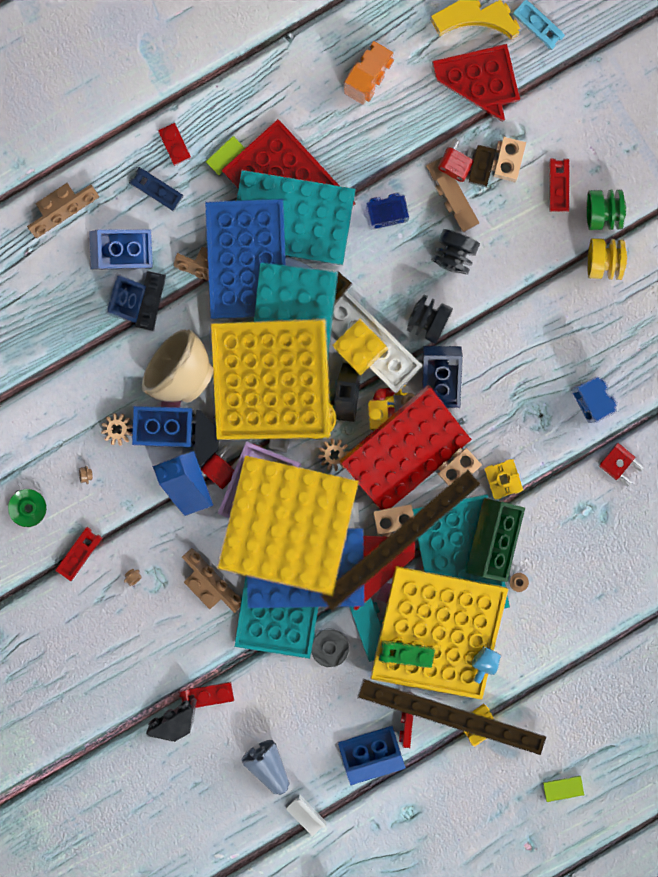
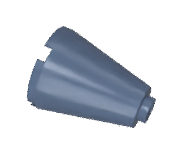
M266 740L259 743L260 747L256 750L253 747L242 757V763L273 794L282 795L288 790L290 783L276 743L273 740Z

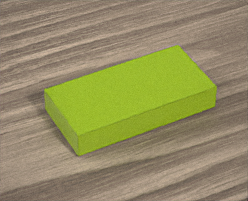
M232 136L206 163L220 176L223 173L222 169L237 157L245 147Z
M580 775L543 782L546 802L585 795Z

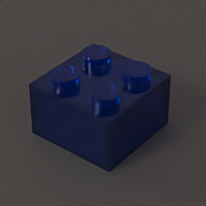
M400 193L390 194L388 198L382 200L381 197L369 199L370 202L366 203L370 230L406 223L409 220L405 195H400Z

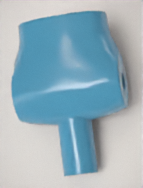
M483 646L482 650L472 660V666L478 670L473 681L480 684L485 673L494 675L498 670L501 654Z

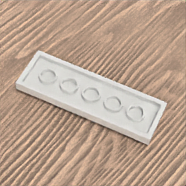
M346 292L334 306L331 330L340 338L356 321L361 319L388 347V350L369 368L397 393L423 365Z

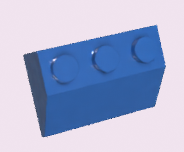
M393 725L338 742L350 785L406 769Z

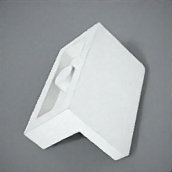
M300 794L286 807V810L312 837L321 828L326 826V821Z

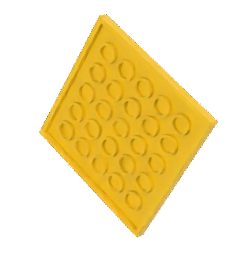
M325 320L211 324L217 440L331 437Z
M245 455L217 568L332 595L359 481Z
M395 566L371 671V680L483 699L488 674L485 673L480 684L473 681L478 670L472 666V660L482 650L483 646L494 651L508 588ZM382 641L434 647L435 653L432 668L379 661V655L382 654L383 649L381 648ZM390 650L389 655H394L395 650Z

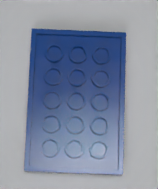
M283 199L205 202L211 319L255 317L260 263L286 265Z
M348 528L335 582L364 559L363 528ZM247 576L248 608L328 607L320 597L323 593ZM364 585L339 607L364 606Z

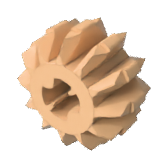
M113 413V420L107 416L106 420L109 424L102 423V426L107 427V430L101 431L102 434H109L104 438L105 441L112 438L111 445H115L117 440L120 446L123 444L122 438L124 441L129 442V438L126 435L133 436L132 432H128V429H132L133 425L127 426L131 419L127 418L123 421L124 414L120 415L119 420L116 413ZM115 425L122 426V429H120L122 430V432L120 434L113 432V430H115L113 428Z
M331 439L332 446H329L325 441L326 450L321 447L319 448L321 452H325V455H318V458H326L321 465L323 466L329 462L327 470L331 469L332 464H334L335 471H338L337 464L345 468L339 460L350 451L343 452L348 445L345 444L342 448L339 447L342 443L340 439L337 445H334L335 441ZM331 450L339 451L338 460H334V458L331 460L329 458Z

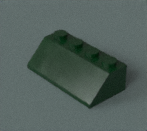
M484 497L466 573L503 582L508 581L525 507Z

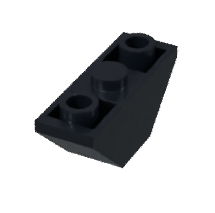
M349 363L342 364L337 379L335 414L336 420L355 422L361 376Z
M196 410V414L192 415V425H196L195 433H192V444L195 445L194 453L199 467H201L219 450V440H217L216 426L201 410Z
M194 697L189 701L185 700L174 710L169 709L160 718L152 719L148 724L147 736L175 742L188 735L194 722L196 698Z

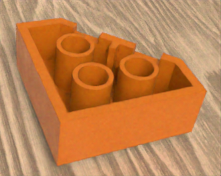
M373 41L370 45V51L366 50L362 55L361 62L355 64L344 83V94L362 105L366 101H371L375 94L376 84L378 86L381 84L385 77V69H390L395 60L392 58L394 52L376 41Z

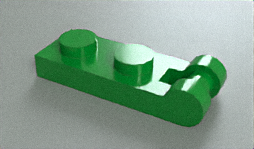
M382 641L381 648L383 649L382 654L379 655V661L432 668L435 653L434 647ZM394 649V655H389L390 650Z

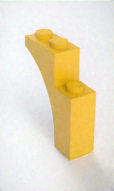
M459 0L435 13L430 18L439 37L460 27L484 26L495 29L512 40L518 37L520 30L518 22L515 19L512 20L509 14L511 13L509 6L506 2L503 3L502 0H498L480 10L481 4L479 0Z

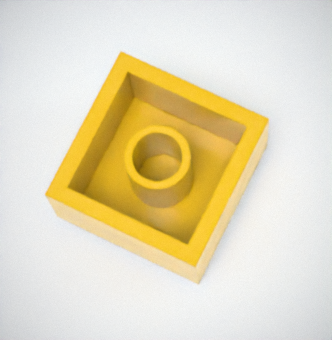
M361 319L356 321L332 345L360 376L388 350V347Z

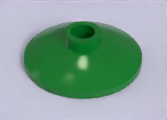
M23 489L16 492L8 504L10 518L21 527L38 525L44 519L47 511L44 497L32 489ZM27 504L32 507L30 512L25 510Z

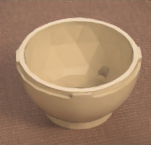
M189 329L180 330L171 335L158 348L144 372L142 380V390L144 393L161 401L175 402L182 400L189 403L204 391L212 377L213 366L209 363L208 354L199 337Z

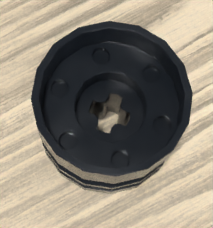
M443 229L439 242L445 246V249L435 248V252L441 256L433 255L431 261L447 271L468 275L470 269L463 266V264L472 266L473 262L466 258V255L476 256L480 243L466 235Z
M423 294L408 319L406 331L411 332L414 325H416L418 329L415 335L418 336L424 329L426 330L425 340L437 344L453 308L441 303L436 310L433 308L435 303L433 298L429 306H427L425 302L428 296Z

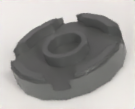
M325 629L313 638L311 653L319 665L335 667L342 664L347 658L349 644L346 637L340 631Z

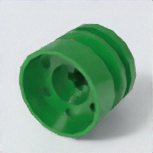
M622 189L616 190L615 197L613 190H608L607 198H604L602 190L588 191L586 213L589 230H603L605 221H607L609 230H613L614 224L617 230L623 229L626 218V202Z

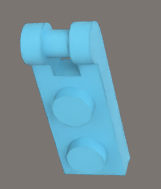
M524 0L512 14L550 50H553L556 46L555 43L558 40H562L565 36L558 27L528 0ZM549 30L553 33L551 38L546 36Z

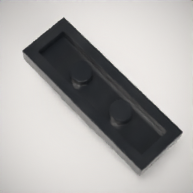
M147 271L144 283L146 288L135 323L136 328L154 331L166 275Z

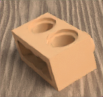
M504 137L502 142L498 141L496 152L499 155L498 159L493 161L491 171H494L493 177L516 182L526 142ZM508 145L513 146L515 153L508 154L505 151V147ZM507 164L511 170L508 173H504L501 171L500 166Z
M460 448L452 455L454 459L451 462L445 461L438 468L440 472L437 474L449 486L466 470L473 474L482 464L467 448L464 450ZM463 456L470 458L471 462L468 467H463L460 464V459ZM449 469L456 471V478L453 480H449L446 477V472Z
M411 504L373 512L377 534L382 536H390L402 526L399 522L401 515H407L409 518L414 516ZM384 518L391 521V526L388 529H383L380 526V521Z

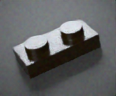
M481 145L477 146L468 183L487 187L496 149Z

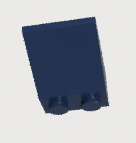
M116 274L106 310L107 315L136 323L146 286Z
M423 346L422 389L428 385L446 408H461L462 347Z

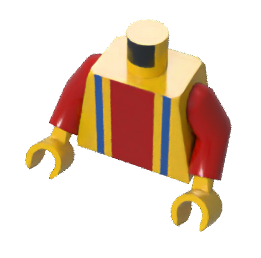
M390 387L378 389L375 391L373 399L368 401L369 422L372 431L377 429L395 413L394 395H407L406 392H402V388L397 393Z

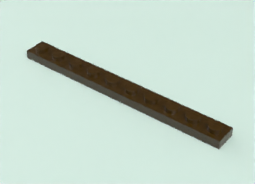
M466 470L335 582L332 595L321 594L322 600L334 611L477 489L481 483L469 470Z
M364 678L357 695L358 698L538 755H541L546 741L545 735Z

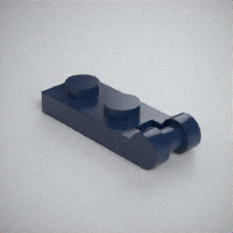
M138 167L136 170L137 174L134 178H131L129 184L174 212L184 195L141 167ZM143 177L148 179L144 185L140 183Z

